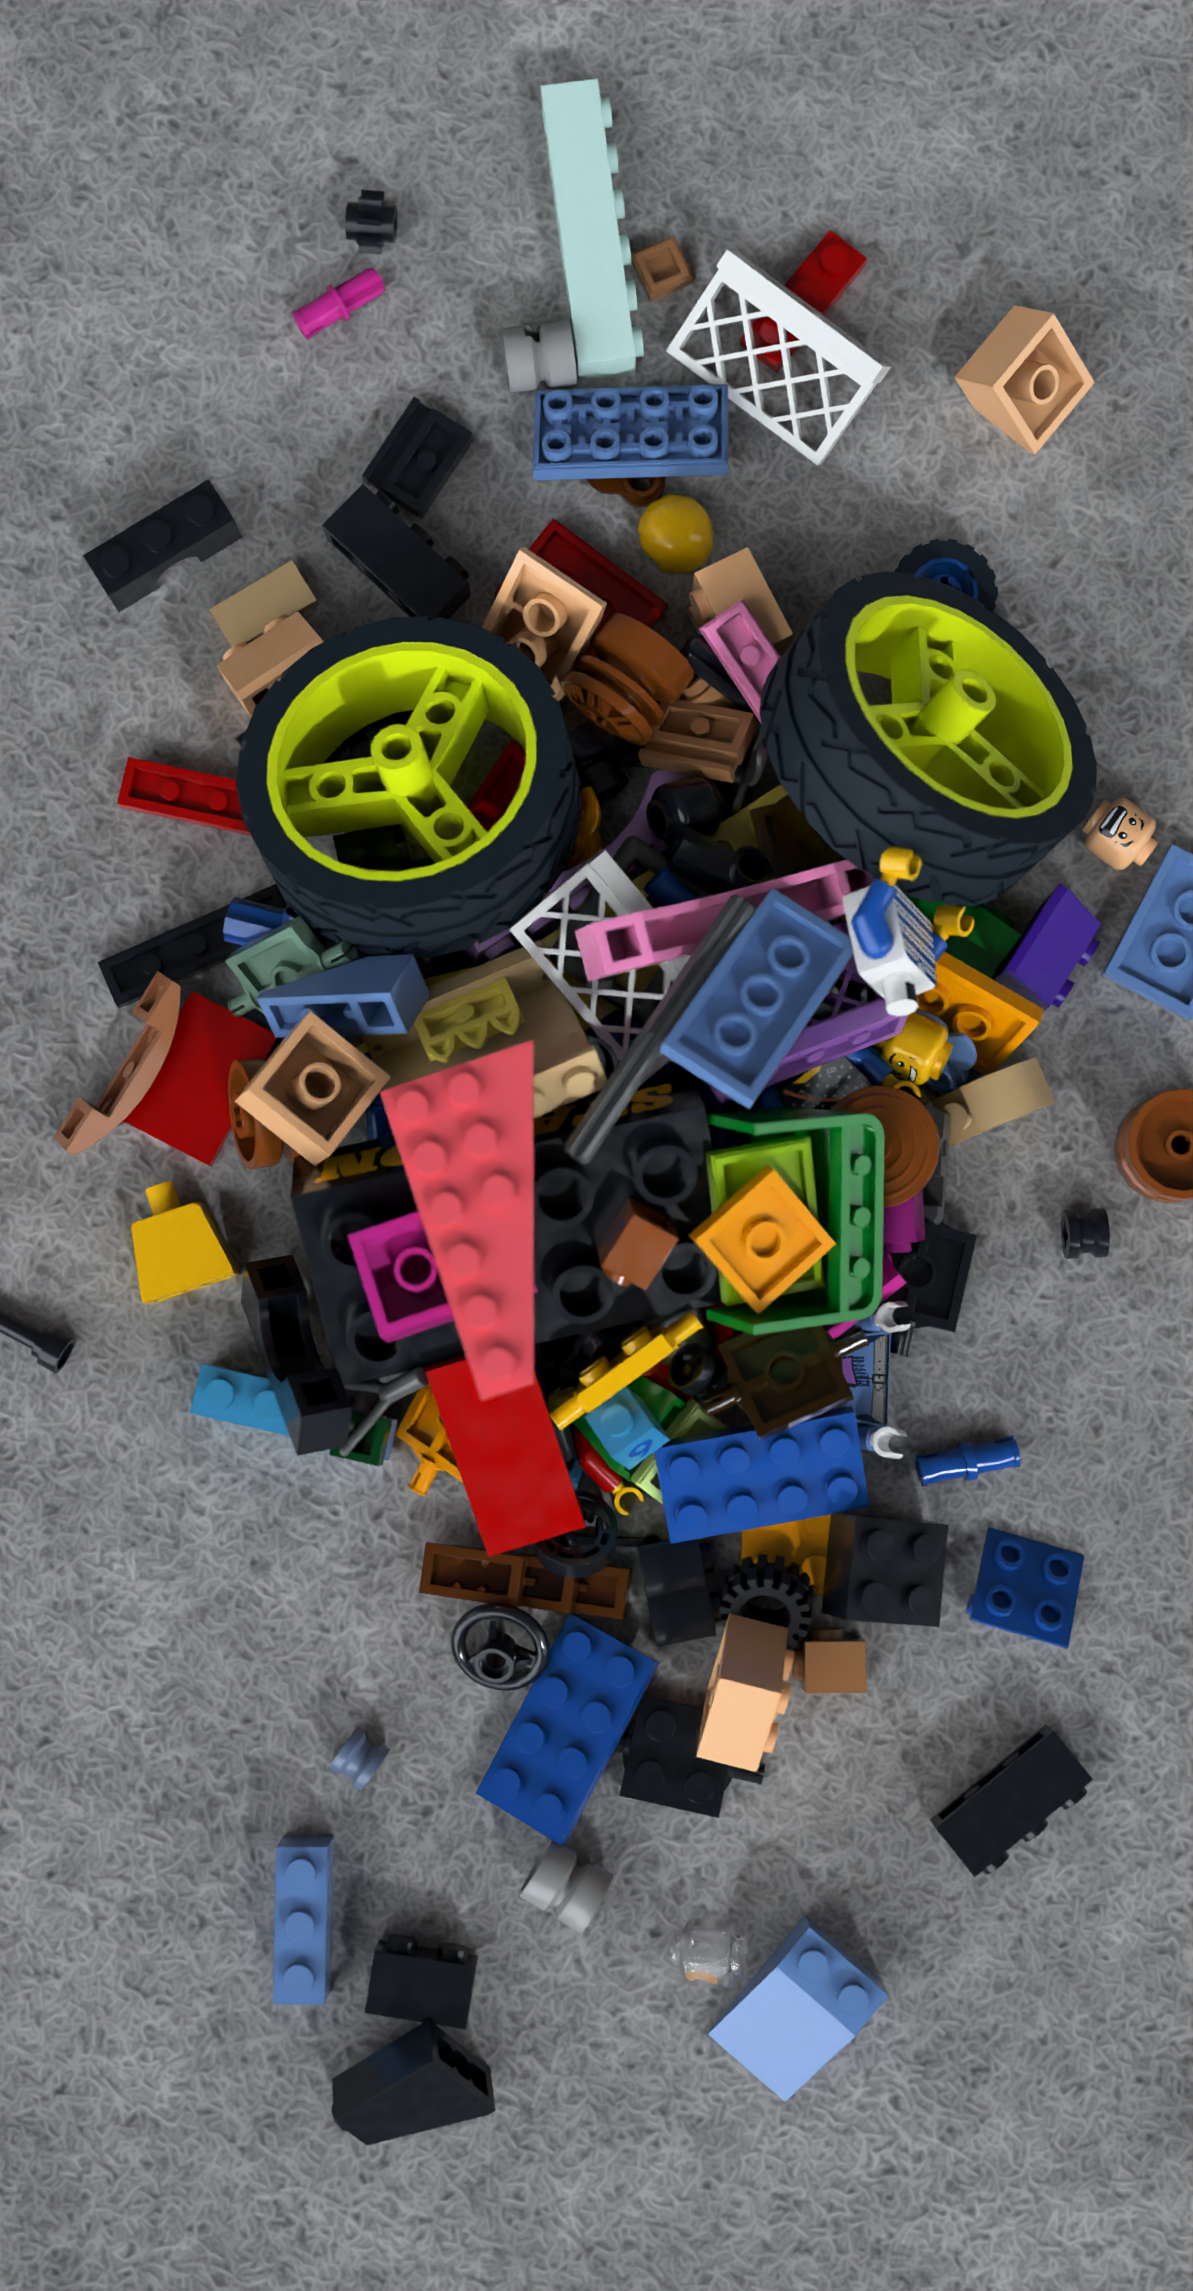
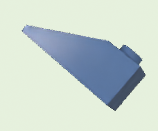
M413 954L368 956L262 991L258 995L257 1000L275 1038H285L293 1027L310 1011L340 1036L407 1034L429 998L430 993Z

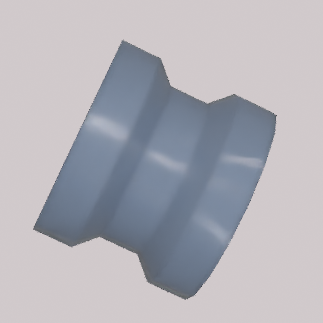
M357 1726L328 1769L335 1774L344 1773L351 1778L352 1786L361 1792L390 1749L383 1744H373L367 1739L366 1731Z

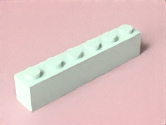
M598 78L541 86L542 115L578 381L635 374L636 357L644 356L641 327H632L630 311L637 310L634 280L625 281L623 265L631 264L628 234L619 235L617 219H625L622 188L613 189L611 174L619 173L616 143H607L605 128L612 127L609 97L600 98Z

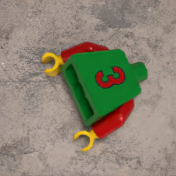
M659 1361L626 1385V1387L645 1402L666 1433L674 1419L687 1406L684 1402L690 1399L695 1401L692 1395L683 1394L671 1386L668 1380L669 1366ZM585 1363L570 1380L564 1383L573 1393L577 1390V1384L581 1382L579 1379L581 1375L579 1373L587 1366ZM584 1413L573 1421L575 1426L571 1433L576 1447L578 1463L582 1470L605 1493H613V1501L617 1511L622 1515H630L629 1510L619 1500L624 1493L632 1492L638 1496L641 1502H644L641 1489L630 1480L643 1461L631 1470H628L611 1458L585 1419L587 1413ZM625 1478L628 1481L622 1482V1479Z

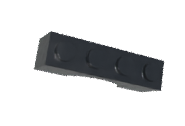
M293 1254L244 1263L241 1305L297 1456L347 1446L352 1405L337 1367L326 1369L318 1355L310 1325L307 1289Z

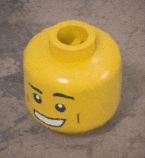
M912 1012L908 1015L901 1034L879 1042L874 1046L882 1049L881 1058L895 1069L894 1075L916 1085H922L929 1078L937 1081L950 1057L954 1044L948 1042L946 1027Z

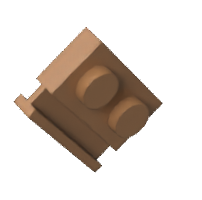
M677 700L674 704L661 702L659 706L664 712V720L660 725L651 726L653 735L646 743L644 749L640 748L638 756L642 766L733 783L736 778L734 772L737 765H741L758 726L755 714L684 700Z

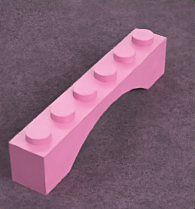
M844 860L713 896L595 922L576 930L575 934L588 982L691 956L733 895H738L749 901L756 911L770 889L773 888L822 920L828 921L846 916L842 896L869 887L874 879L867 870L862 872L851 862Z

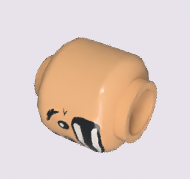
M1119 797L1112 802L1104 799L1081 830L1087 834L1085 848L1115 870H1123L1132 862L1141 867L1158 844L1156 840L1151 838L1156 829L1155 819L1124 797Z

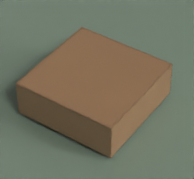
M674 236L631 254V264L650 303L693 284L694 277Z

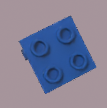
M988 1527L975 1593L970 1595L966 1607V1614H970L969 1620L1067 1649L1070 1642L1084 1555Z

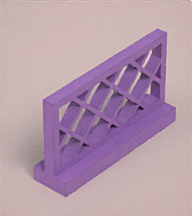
M847 921L833 925V927L850 937ZM853 955L849 965L840 974L841 977H844V981L839 995L829 991L822 1003L834 1007L831 1017L821 1021L812 1018L809 1020L765 1087L901 1034L908 1015L894 1016L889 1014L886 1010L885 999L872 987L871 989L877 999L865 1004L844 997L849 980L870 986L860 976L857 968L854 967L856 961ZM839 1009L845 1010L844 1012L838 1014ZM711 1086L720 1105L734 1100Z

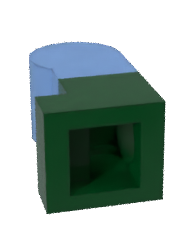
M352 1409L348 1438L369 1412ZM381 1415L347 1456L340 1455L339 1450L341 1447L330 1449L329 1455L374 1466L383 1465L384 1460L390 1459L398 1419Z

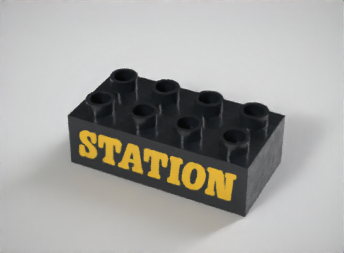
M690 1071L654 1078L642 1083L587 1164L580 1163L571 1158L564 1148L566 1142L594 1101L582 1102L575 1100L534 1118V1281L538 1290L537 1293H534V1344L723 1303L721 1302L718 1269L689 1236L712 1215L705 1152L713 1151L704 1104ZM394 1135L337 1147L329 1157L316 1166L302 1155L294 1157L290 1197L334 1368L337 1367L343 1384L349 1385L404 1373L419 1366L426 1368L428 1365L466 1354L455 1320L387 1343L380 1337L348 1235L419 1211ZM628 1197L672 1219L679 1240L647 1290L633 1283L625 1287L608 1278L602 1271L603 1267L600 1265L596 1248Z

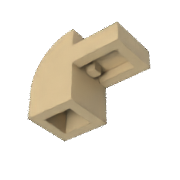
M1037 1057L981 1077L930 1101L932 1105L951 1115L949 1147L1056 1103Z

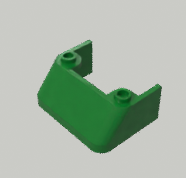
M763 1108L708 1113V1124L750 1133L751 1143L801 1134L810 1137L818 1223L836 1244L822 1256L825 1287L778 1296L760 1314L752 1310L747 1303L707 1309V1319L751 1335H759L861 1320L872 1315L878 1308L882 1298L884 1130L880 1121L871 1114L840 1110Z

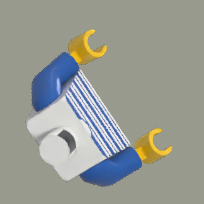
M890 847L881 855L880 869L883 875L880 880L874 878L869 887L842 896L857 970L860 976L885 999L887 1012L894 1016H904L914 1012L918 1008L917 994L931 990L937 984L935 963L947 949L948 945L945 941L949 935L966 937L971 933L974 926V918L972 916L962 915L966 909L965 906L942 905L935 911L933 920L935 930L932 932L931 922L895 885L897 878L914 880L921 867V857L913 854L912 849Z

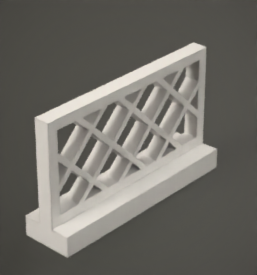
M727 249L716 266L719 268L666 352L710 385L728 384V398L819 466L832 450L876 384L881 383L892 366L739 251ZM726 284L739 294L742 315L717 320L714 299L723 285ZM748 301L761 311L750 313ZM707 311L709 322L699 323ZM769 316L777 322L780 344L755 349L751 320ZM743 321L747 350L722 355L718 326ZM710 328L714 357L697 360L682 349L693 331ZM786 330L799 340L788 342ZM807 345L816 352L819 373L793 378L789 348ZM781 350L785 379L760 384L756 355ZM748 357L752 386L735 389L726 381L724 361ZM825 359L838 369L826 371ZM715 363L717 374L705 365ZM846 374L861 385L849 404L831 406L827 377ZM820 379L824 408L799 413L794 384ZM786 385L790 415L772 417L764 410L762 390ZM753 391L755 403L742 393ZM844 410L834 424L833 412ZM825 414L828 435L816 450L802 439L799 418ZM791 420L793 432L780 422Z
M600 849L586 861V864L526 913L509 930L595 1033L612 1047L617 1059L621 1061L628 1051L630 1033L639 1034L643 1029L640 1027H630L633 998L662 1000L670 987V981H675L691 956L658 964L664 971L662 993L634 991L635 970L628 972L627 990L598 988V979L591 981V987L569 986L562 977L564 955L581 957L580 950L565 949L568 919L599 922L615 918L604 916L605 902L618 917L654 909L606 850ZM587 878L599 893L597 915L568 913L570 891ZM563 898L561 912L548 911ZM540 917L561 919L558 948L537 947L524 930ZM543 954L558 955L556 969ZM576 993L590 994L589 1008ZM597 995L626 997L623 1026L600 1023L595 1017ZM609 1032L623 1033L621 1046ZM661 1053L642 1083L671 1059Z

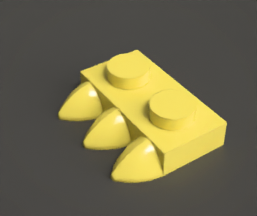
M503 977L419 1013L414 1025L430 1062L438 1060L448 1063L453 1054L464 1047L470 1046L481 1049L486 1039L490 1036L502 1032L514 1035L519 1024L525 1022L506 977Z

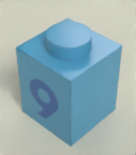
M626 1386L585 1416V1419L611 1458L628 1470H631L670 1441L645 1402Z

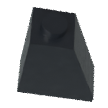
M429 2019L332 2078L333 2104L331 2111L334 2122L341 2130L349 2132L366 2146L487 2116L496 2111L491 2069Z

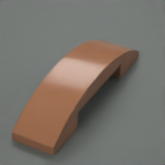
M157 971L132 1011L135 1016L146 1023V1026L99 1101L94 1105L79 1096L53 1137L72 1155L86 1150L103 1139L133 1111L151 1087L165 1061L178 1021L180 985Z

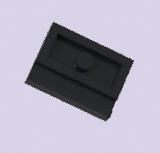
M413 397L362 474L363 483L368 486L372 485L382 491L392 501L422 519L474 441L473 433L434 408H428L418 398Z

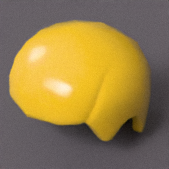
M668 494L650 504L639 519L638 532L642 549L645 554L656 562L661 571L667 573H690L705 564L714 549L711 520L706 510L692 497Z

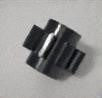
M361 190V197H359L358 202L348 201L345 217L346 239L357 240L359 253L382 255L384 242H396L398 225L397 205H389L384 201V191Z

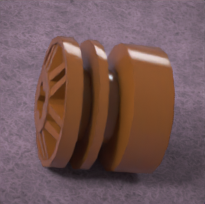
M615 612L607 617L591 639V646L600 659L589 655L579 656L575 662L577 671H570L561 681V688L567 697L593 723L628 743L642 746L646 745L653 735L651 726L660 725L664 720V712L656 701L666 704L676 703L694 678V670L688 660L660 634L627 615Z

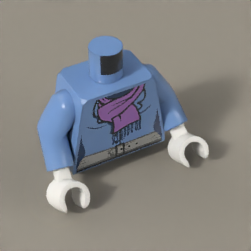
M904 1301L883 1304L872 1315L859 1320L842 1333L845 1334L861 1326L869 1346L841 1357L843 1361V1375L854 1399L833 1408L852 1406L856 1415L861 1449L876 1451L878 1455L892 1459H900L903 1457V1454L891 1452L889 1449L890 1438L893 1435L907 1437V1433L904 1430L888 1427L891 1332L908 1330L911 1325H897L893 1320V1311L897 1307L908 1306Z

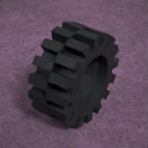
M759 1554L758 1562L755 1564L750 1556L742 1559L741 1567L735 1563L730 1568V1574L726 1575L720 1604L723 1628L726 1626L730 1613L788 1628L787 1642L791 1647L796 1645L799 1641V1635L804 1638L808 1632V1626L811 1624L814 1590L813 1585L809 1586L810 1577L806 1572L799 1575L800 1566L795 1562H792L788 1568L785 1567V1557L776 1555L775 1563L768 1562L767 1554ZM756 1596H771L779 1599L786 1606L777 1610H764L752 1605L748 1600Z

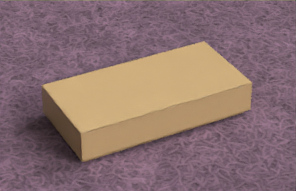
M291 560L213 606L209 611L227 641L233 647L241 642L249 644L263 635L264 627L273 619L281 615L289 617L297 611L303 615L318 606V602L296 565Z

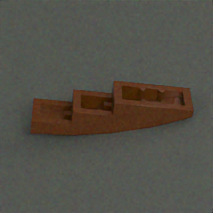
M426 1542L419 1593L483 1603H502L515 1607L522 1606L568 1614L575 1612L623 1620L627 1614L632 1568L607 1565L601 1571L591 1576L567 1578L549 1571L540 1563L536 1555L507 1551L488 1557L485 1548Z

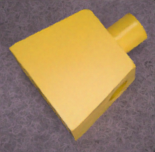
M174 1181L163 1182L145 1189L153 1216L131 1224L140 1296L143 1304L152 1305L240 1275L238 1266L205 1204L193 1202L181 1206Z

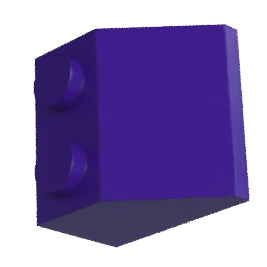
M1059 883L1043 900L993 980L1043 1008L1044 1011L1051 1004L1059 1008L1074 985V982L1067 978L1075 965L1078 963L1085 967L1100 944V941L1093 937L1101 923L1068 888Z

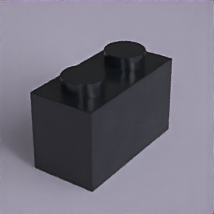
M389 1935L388 1941L379 1940L374 1951L365 2013L422 2023L429 2019L436 2025L466 2029L478 1956L468 1954V1947L456 1943H439L438 1949L418 1946V1939L406 1935Z

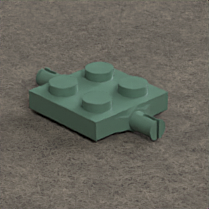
M298 916L237 948L228 956L225 962L240 980L244 990L243 993L229 999L228 1008L230 1011L236 1009L233 1013L236 1017H241L255 1008L263 1013L257 1000L260 992L353 961L357 957V949L355 946L348 949L352 944H348L344 940L326 949L301 916Z

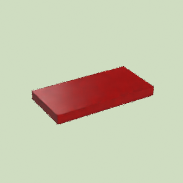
M466 1354L426 1366L425 1372L488 1557L585 1528V1519L551 1416L549 1415L535 1367L534 1384L482 1401Z

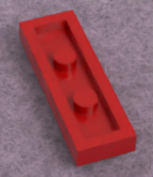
M829 230L784 286L825 316L864 269L867 258ZM767 316L757 318L752 323L755 349L780 344L776 321ZM786 330L788 342L799 340ZM744 333L740 338L739 345L747 350ZM798 347L789 348L790 357L798 349ZM781 350L756 355L757 359L775 373H778L783 367Z
M128 757L117 801L120 808L251 836L242 817L235 779Z

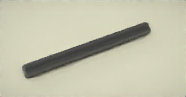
M738 895L730 897L566 1142L564 1149L571 1158L583 1164H587L591 1160L661 1055L659 1051L663 1042L754 914L755 907L749 901Z

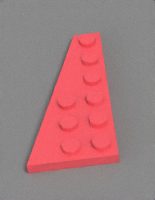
M531 1040L380 1091L482 1401L534 1384V1041Z

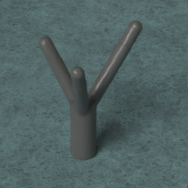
M416 1367L387 1383L367 1380L344 1385L348 1389L378 1393L380 1398L374 1403L368 1415L350 1435L347 1446L340 1448V1455L347 1456L391 1403L429 1384L424 1368Z

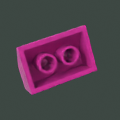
M419 1211L348 1235L380 1337L388 1343L455 1320ZM534 1281V1293H537L538 1290Z

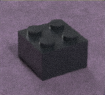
M845 1512L831 1514L821 1613L848 1621L939 1627L948 1525L913 1518Z

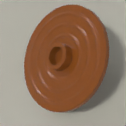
M871 1086L846 1095L831 1108V1110L871 1114L882 1124L884 1130L883 1208L904 1203L924 1188L936 1168L940 1142L934 1119L918 1099L894 1087Z

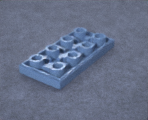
M728 384L535 390L534 481L728 475Z

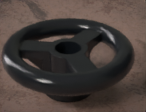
M488 1603L476 1606L464 1613L453 1628L451 1649L457 1665L470 1679L484 1687L501 1691L524 1688L535 1682L548 1665L550 1646L544 1629L534 1617L515 1606L502 1603ZM503 1619L516 1623L529 1634L534 1643L535 1652L515 1644L514 1639L506 1634ZM485 1620L489 1633L487 1640L479 1647L476 1653L470 1656L466 1647L467 1634L476 1623ZM516 1666L528 1667L524 1671L512 1675Z

